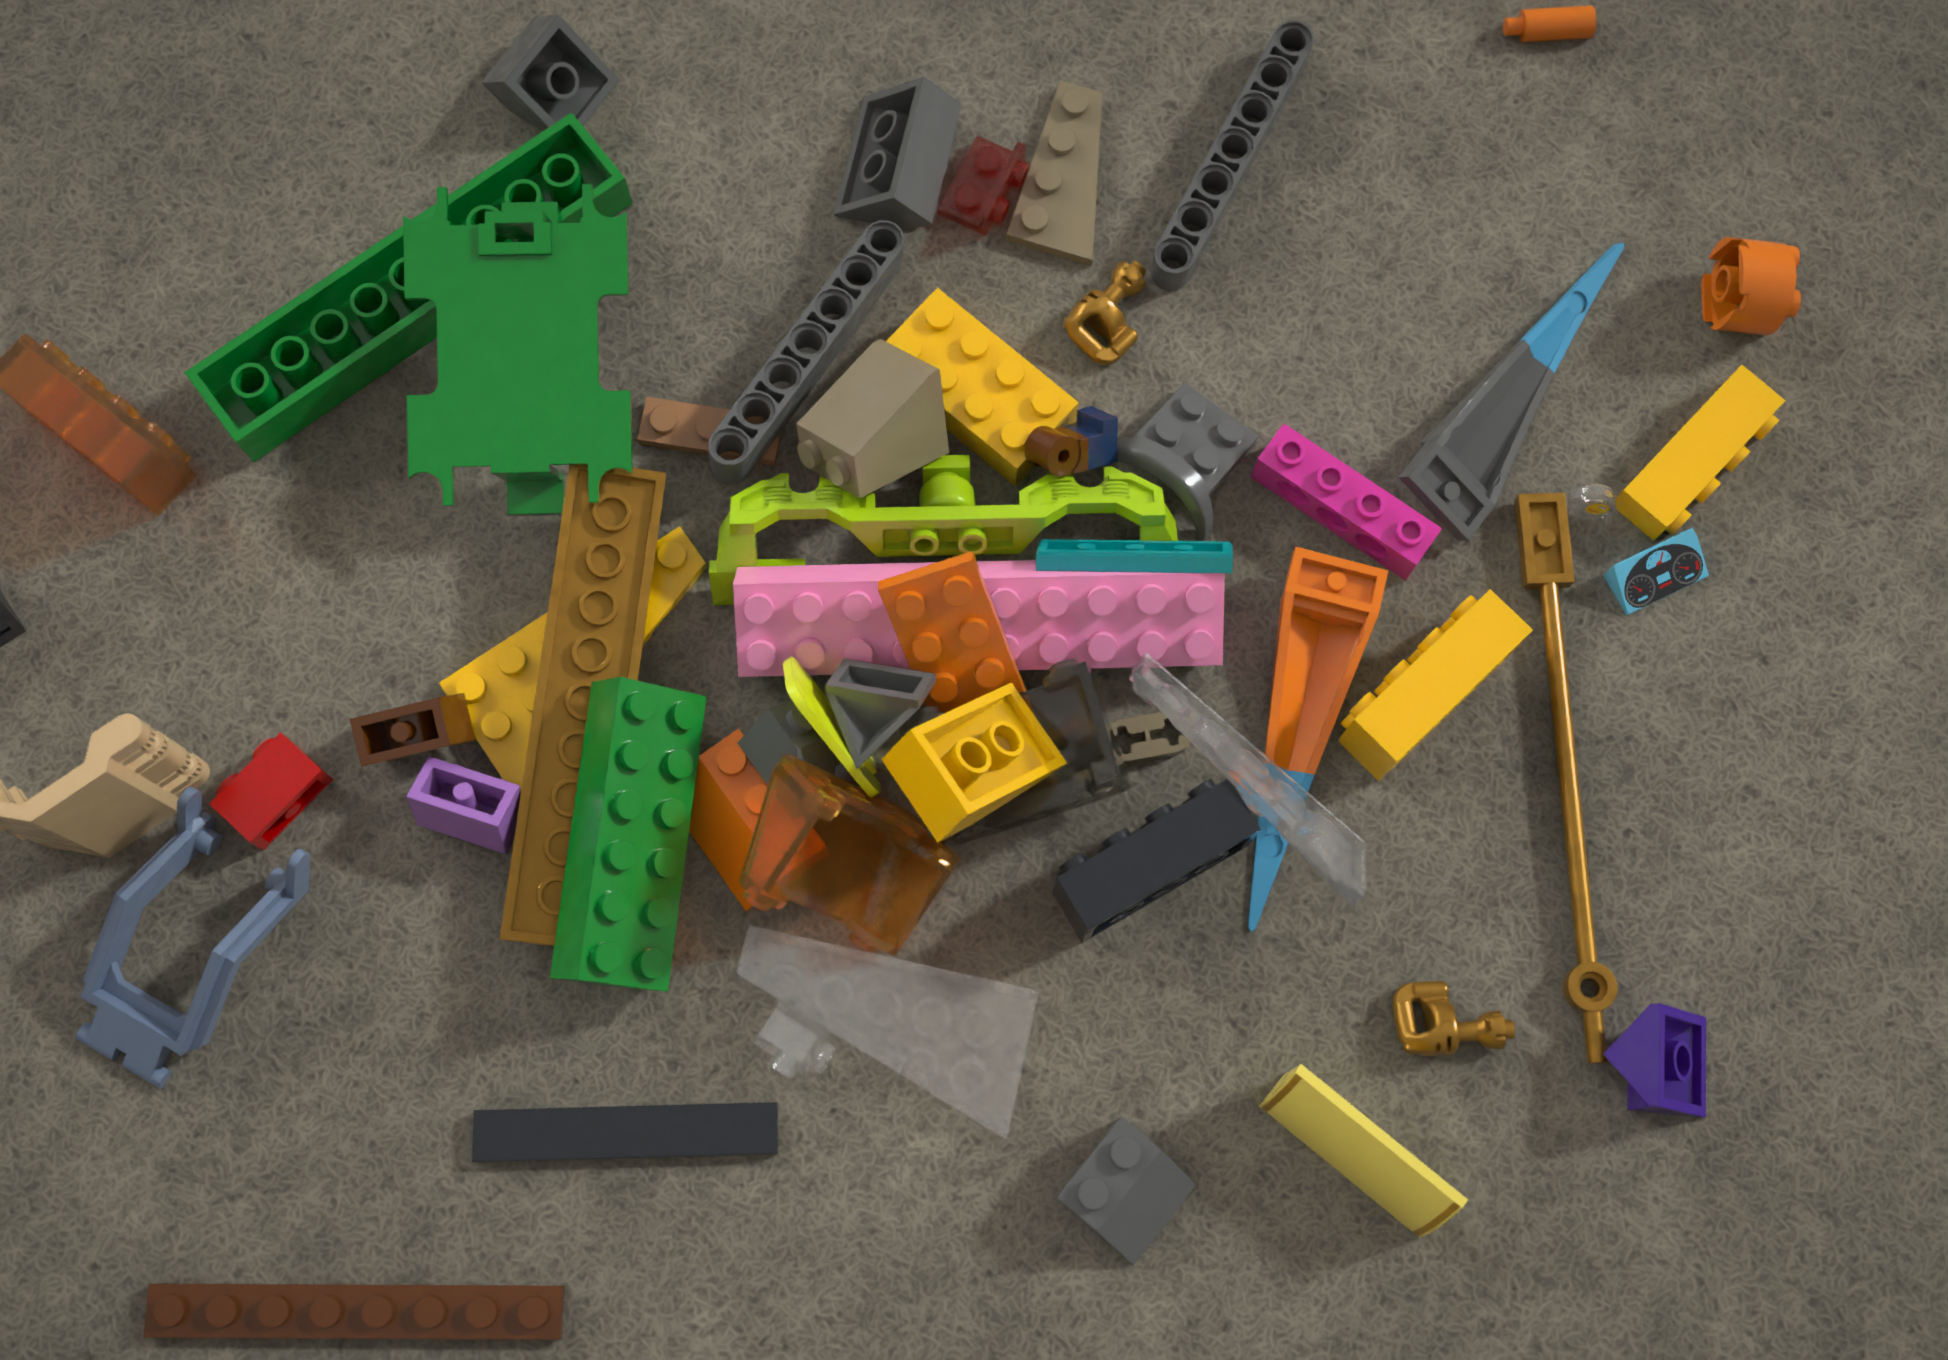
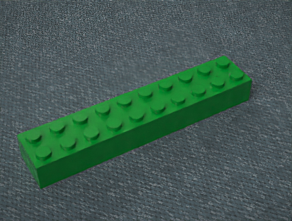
M571 112L448 195V220L453 225H477L485 223V211H501V203L558 202L559 223H580V218H583L582 184L593 185L594 207L603 216L614 217L632 205L633 202L625 177ZM437 203L412 220L422 221L429 218L435 211ZM403 226L184 372L234 441L253 462L259 460L437 338V311L434 302L431 300L405 299ZM497 233L496 243H497V242H534V238H532V239H503V238Z

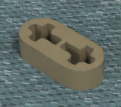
M1163 711L1119 719L1112 722L1105 729L1102 737V750L1105 757L1117 765H1130L1174 757L1182 754L1188 748L1193 737V728L1189 719L1177 711ZM1166 722H1171L1174 729H1182L1184 733L1178 736L1176 745H1169L1167 738L1151 740L1150 735L1162 732ZM1118 731H1125L1127 738L1143 736L1144 739L1143 742L1132 744L1128 754H1122L1120 747H1112L1110 742L1116 740Z

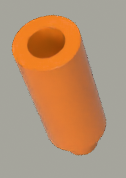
M1592 5L1522 9L1518 17L1504 19L1503 33L1504 36L1519 35L1521 43L1591 39L1596 30V12Z

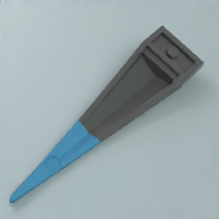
M1624 243L1614 244L1434 428L1420 443L1422 448L1398 477L1458 541L1469 540L1495 507L1523 438L1552 377L1587 311L1623 251Z

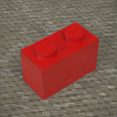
M281 732L275 738H269L262 742L253 752V760L239 774L235 773L226 778L219 785L216 791L217 796L209 803L246 840L263 851L334 780L301 748Z

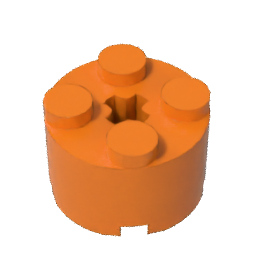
M1734 237L1723 238L1716 244L1708 258L1716 260L1712 274L1703 273L1701 281L1702 317L1705 322L1713 323L1710 327L1711 329L1771 335L1780 328L1786 317L1792 318L1797 314L1801 304V294L1799 290L1795 289L1796 269L1800 260L1798 247L1778 242Z

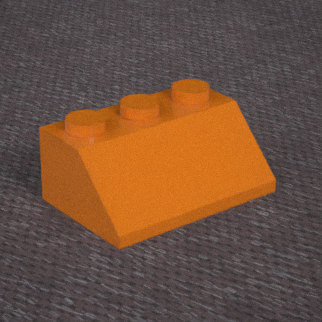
M738 728L699 755L689 832L742 907L748 912L825 857L826 852L823 844L804 818L797 821L791 819L738 745V741L744 736Z

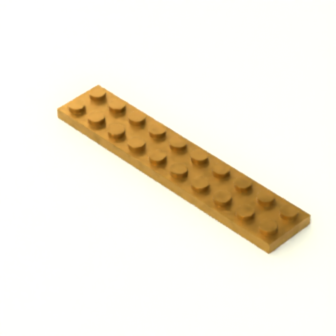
M569 465L500 940L554 946L591 684L595 681L615 677H624L638 681L667 473L633 468V474L624 469L610 470L600 481L599 503H589L588 465Z

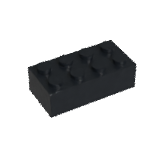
M1230 778L1217 785L1213 779L1203 782L1187 793L1189 798L1178 808L1173 809L1171 804L1168 803L1146 816L1144 819L1147 823L1141 826L1138 831L1131 834L1128 828L1122 829L1102 842L1104 848L1098 854L1088 859L1085 853H1081L1059 867L1061 872L1056 876L1052 894L1082 943L1250 845L1261 828Z

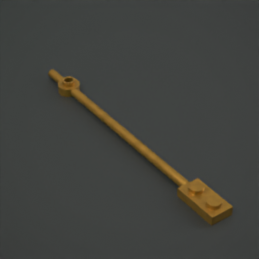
M1565 493L1518 494L1514 499L1522 587L1523 589H1539L1577 956V966L1573 967L1564 978L1563 994L1572 1008L1582 1012L1587 1063H1608V1059L1603 1055L1607 1050L1603 1010L1608 1008L1616 999L1618 985L1611 970L1598 963L1559 596V588H1570L1575 582ZM1583 980H1589L1595 985L1596 992L1592 998L1582 994L1580 984Z

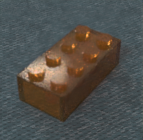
M24 333L0 358V389L53 434L156 516H159L196 476L185 464L191 457L175 444V440L152 421L148 423L130 403L117 393L115 395L104 388L105 385L84 367H77L70 361V357L50 340L46 339L40 345L28 334Z

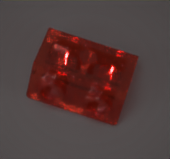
M977 135L938 207V215L987 236L993 223L1000 226L1008 213L1011 203L1006 198L1012 187L1017 189L1022 187L1030 168V164L1025 162L1026 145L1017 142L1012 151Z

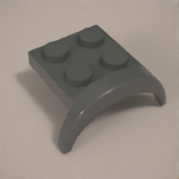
M1184 383L1133 438L1117 441V462L1139 467L1165 483L1180 498L1191 514L1196 526L1197 540L1206 541L1213 529V508L1210 495L1249 452L1259 435Z

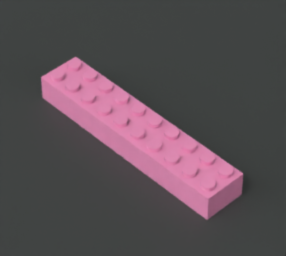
M1036 560L977 561L1018 670L1223 665L1225 573L1036 571ZM936 562L737 567L733 582L738 677L784 676L783 662L791 656L802 665L809 675H833L843 659L910 669L878 592V581Z

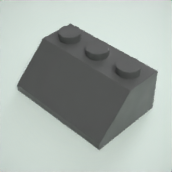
M925 76L865 96L833 215L866 223L888 220L905 231L932 224L937 212V202L943 178L947 172V162L953 138L957 132V122L962 104Z

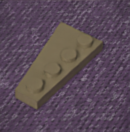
M1060 80L1010 222L1006 241L1092 266L1102 92Z

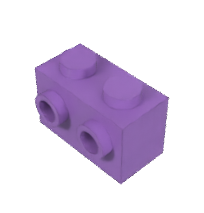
M428 756L406 796L418 826L507 854L514 841L521 796L519 785Z

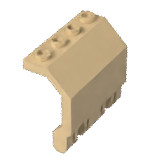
M130 713L121 714L91 734L84 763L30 799L26 797L22 789H18L16 786L8 790L0 779V831L8 830L13 832L22 841L28 839L45 847L110 858L177 813V802L181 794L188 787L196 789L205 783L209 777L210 768L206 761L194 753H190L186 748L160 731L154 730L137 716Z

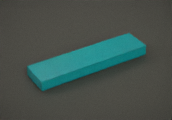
M1042 539L1039 541L1036 552V571L1233 573V546L1230 542Z

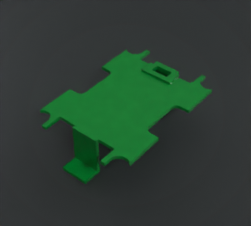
M582 184L583 218H580V223H559L558 202L501 203V211H485V223L453 225L448 220V188L436 187L437 205L429 218L422 221H413L403 216L405 299L431 300L436 305L438 386L436 390L428 395H407L408 478L411 479L420 473L434 475L442 485L443 506H454L453 468L491 467L493 475L507 482V515L561 514L564 504V474L550 465H588L589 503H599L600 481L608 471L624 469L633 474L631 391H608L601 387L599 382L598 304L600 300L606 296L629 295L627 212L625 211L617 217L601 215L594 207L593 185ZM498 233L503 239L534 238V242L496 243V236Z

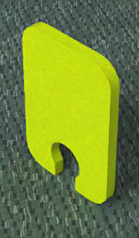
M789 657L783 662L785 687L790 698L864 792L873 798L881 792L880 784L874 777V774L877 773L874 759L870 756L856 769L828 698L794 657Z

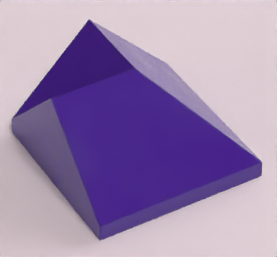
M1651 1003L1603 1054L1628 1082L1627 1110L1706 1118V1017L1661 1003Z

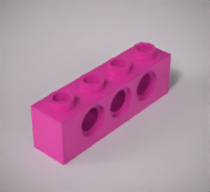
M1284 423L1258 457L1251 474V478L1405 581L1442 530L1440 526Z

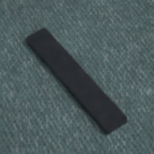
M777 1102L474 1110L472 1162L778 1154Z

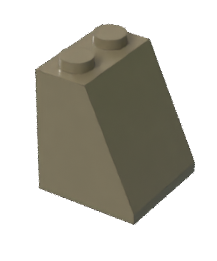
M882 339L873 342L796 423L799 438L797 451L803 465L858 498H862L949 453L940 369Z

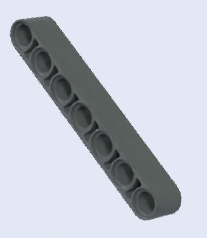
M1289 20L1280 24L1275 30L1156 245L1150 270L1151 278L1159 288L1167 291L1179 290L1189 282L1306 68L1314 36L1310 27L1305 23ZM1285 48H1293L1297 52L1287 51ZM1265 82L1275 83L1279 87L1267 86ZM1245 117H1252V118H1256V119H1257L1258 121H1260V122H1259V123H1252V122H1248V121H1247L1246 119H1244V118H1245ZM1232 152L1241 158L1232 159L1224 155V153ZM1214 188L1221 192V194L1211 195L1205 192L1204 189ZM1194 224L1202 230L1199 232L1188 231L1184 228V225ZM1167 260L1177 261L1182 267L1171 269L1165 266L1163 262Z
M879 220L871 223L864 230L712 433L708 441L709 470L718 482L725 485H735L743 482L750 475L891 283L901 267L904 249V234L898 225L888 220ZM876 248H886V249H889L890 251H889V252H879V251H876L875 249H876ZM860 280L865 282L866 285L856 286L850 282ZM837 314L842 318L831 320L826 318L825 315ZM804 347H811L817 350V352L813 354H804L801 353L799 349ZM783 381L790 383L792 386L787 389H778L773 384ZM753 416H760L767 421L762 424H751L746 420ZM727 451H734L741 455L735 460H724L720 457L722 453Z

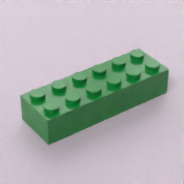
M624 677L592 682L550 979L641 991L668 992L707 696Z

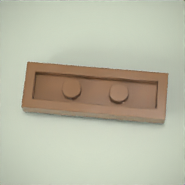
M646 396L637 438L640 445L709 455L708 441L730 410ZM753 416L746 421L751 424H762L767 420L760 416ZM782 431L758 463L776 466ZM727 451L720 455L722 458L738 459L741 456L734 451Z

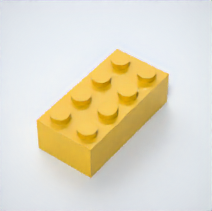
M939 288L886 341L940 369L946 429L1015 487L1035 466L1029 463L1025 457L1024 447L1028 435L1039 426H1049L1055 429L1076 422L1078 401Z
M1491 589L1478 601L1472 595L1465 599L1440 628L1436 627L1417 646L1418 649L1407 661L1403 659L1385 676L1384 681L1374 691L1378 696L1377 698L1371 692H1368L1340 723L1346 730L1338 739V742L1378 781L1396 766L1533 631Z

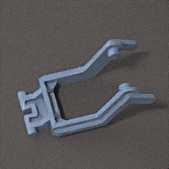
M188 787L178 799V832L115 893L83 978L85 986L80 996L97 1006L98 1009L92 1024L86 1022L80 1027L76 1034V1040L112 1061L118 1058L121 1051L126 1053L122 1066L159 1089L163 1088L172 1074L171 1070L164 1067L169 1052L172 1050L182 1056L188 1051L201 1048L209 1043L239 965L309 891L310 854L302 849H298L290 857L286 871L277 867L269 874L264 885L268 892L212 950L188 1013L182 1014L125 981L120 969L143 909L199 852L210 856L218 849L222 842V835L216 832V818L206 812L202 813V793L193 787Z

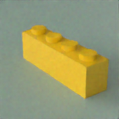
M1741 365L1631 481L1611 505L1653 541L1664 530L1672 536L1690 518L1691 514L1685 508L1695 498L1702 504L1721 484L1715 478L1720 470L1724 467L1731 473L1751 452L1744 446L1752 436L1761 441L1780 421L1773 414L1786 400L1745 366Z

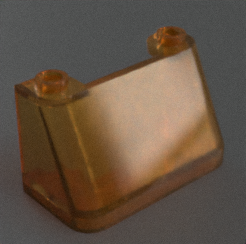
M783 753L772 770L739 883L745 889L742 894L744 899L762 911L768 912L771 907L782 909L788 900L842 921L852 931L848 936L849 939L864 951L873 953L877 948L896 956L961 858L943 841L937 843L927 826L903 807L878 795L872 798L861 787L793 755Z

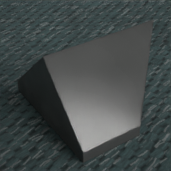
M843 659L825 684V689L856 769L920 708L936 683V674Z

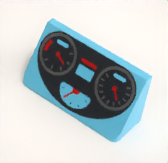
M1690 528L1613 565L1603 576L1627 616L1708 577L1709 574L1698 536L1694 529Z

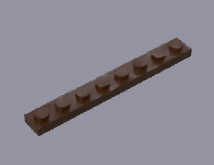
M151 1283L148 1286L143 1338L562 1339L565 1286Z

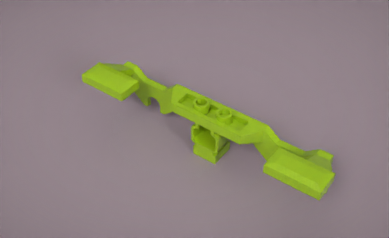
M944 455L923 466V486L919 494V507L877 508L874 493L858 498L821 475L819 485L815 490L809 493H797L789 487V473H780L769 480H761L731 497L730 512L719 527L717 560H710L709 562L713 605H734L733 582L737 567L806 565L805 558L757 559L756 533L778 520L829 519L851 531L876 557L962 555L973 551L974 555L1020 554L1045 527L1067 514L1116 513L1140 525L1139 540L1178 541L1176 520L1164 503L1163 488L1131 472L1124 473L1114 467L1103 468L1104 481L1096 487L1079 485L1075 481L1073 474L1065 476L1047 474L1019 491V505H976L975 493L970 484V455Z

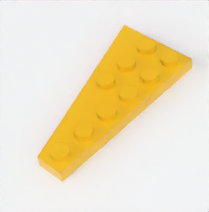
M680 526L657 540L643 646L670 610L675 608L707 568L706 562ZM547 613L439 682L447 696L459 693L465 694L476 740L502 779L519 785L520 790L523 783Z

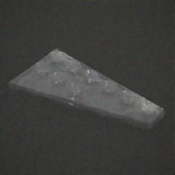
M1146 652L1133 666L1129 677L1134 683L1132 688L1135 693L1146 703L1152 706L1155 705L1170 720L1173 726L1185 735L1242 793L1241 798L1246 806L1256 815L1264 816L1280 832L1282 837L1295 847L1354 906L1367 893L1366 842Z
M748 925L736 973L739 977L1007 1141L1039 994L1038 990Z

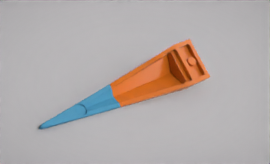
M1295 547L1292 552L1283 594L1280 599L1257 821L1261 830L1256 835L1248 917L1250 933L1257 927L1321 757L1378 618L1389 571L1300 547Z

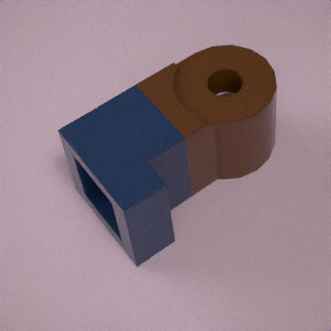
M1089 406L1077 410L1076 423L1055 429L1049 426H1039L1028 435L1024 447L1025 457L1029 463L1037 467H1043L1046 471L1056 476L1076 474L1117 462L1118 417Z

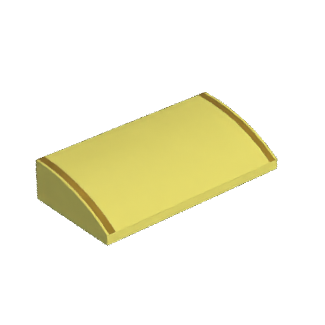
M1302 1064L1284 1074L1259 1106L1419 1238L1430 1234L1446 1223L1468 1201L1461 1193Z

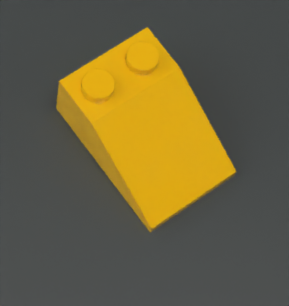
M1012 683L910 729L881 759L937 843L976 823L1067 764Z

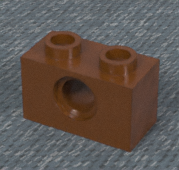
M464 693L437 697L350 719L361 767L475 740Z

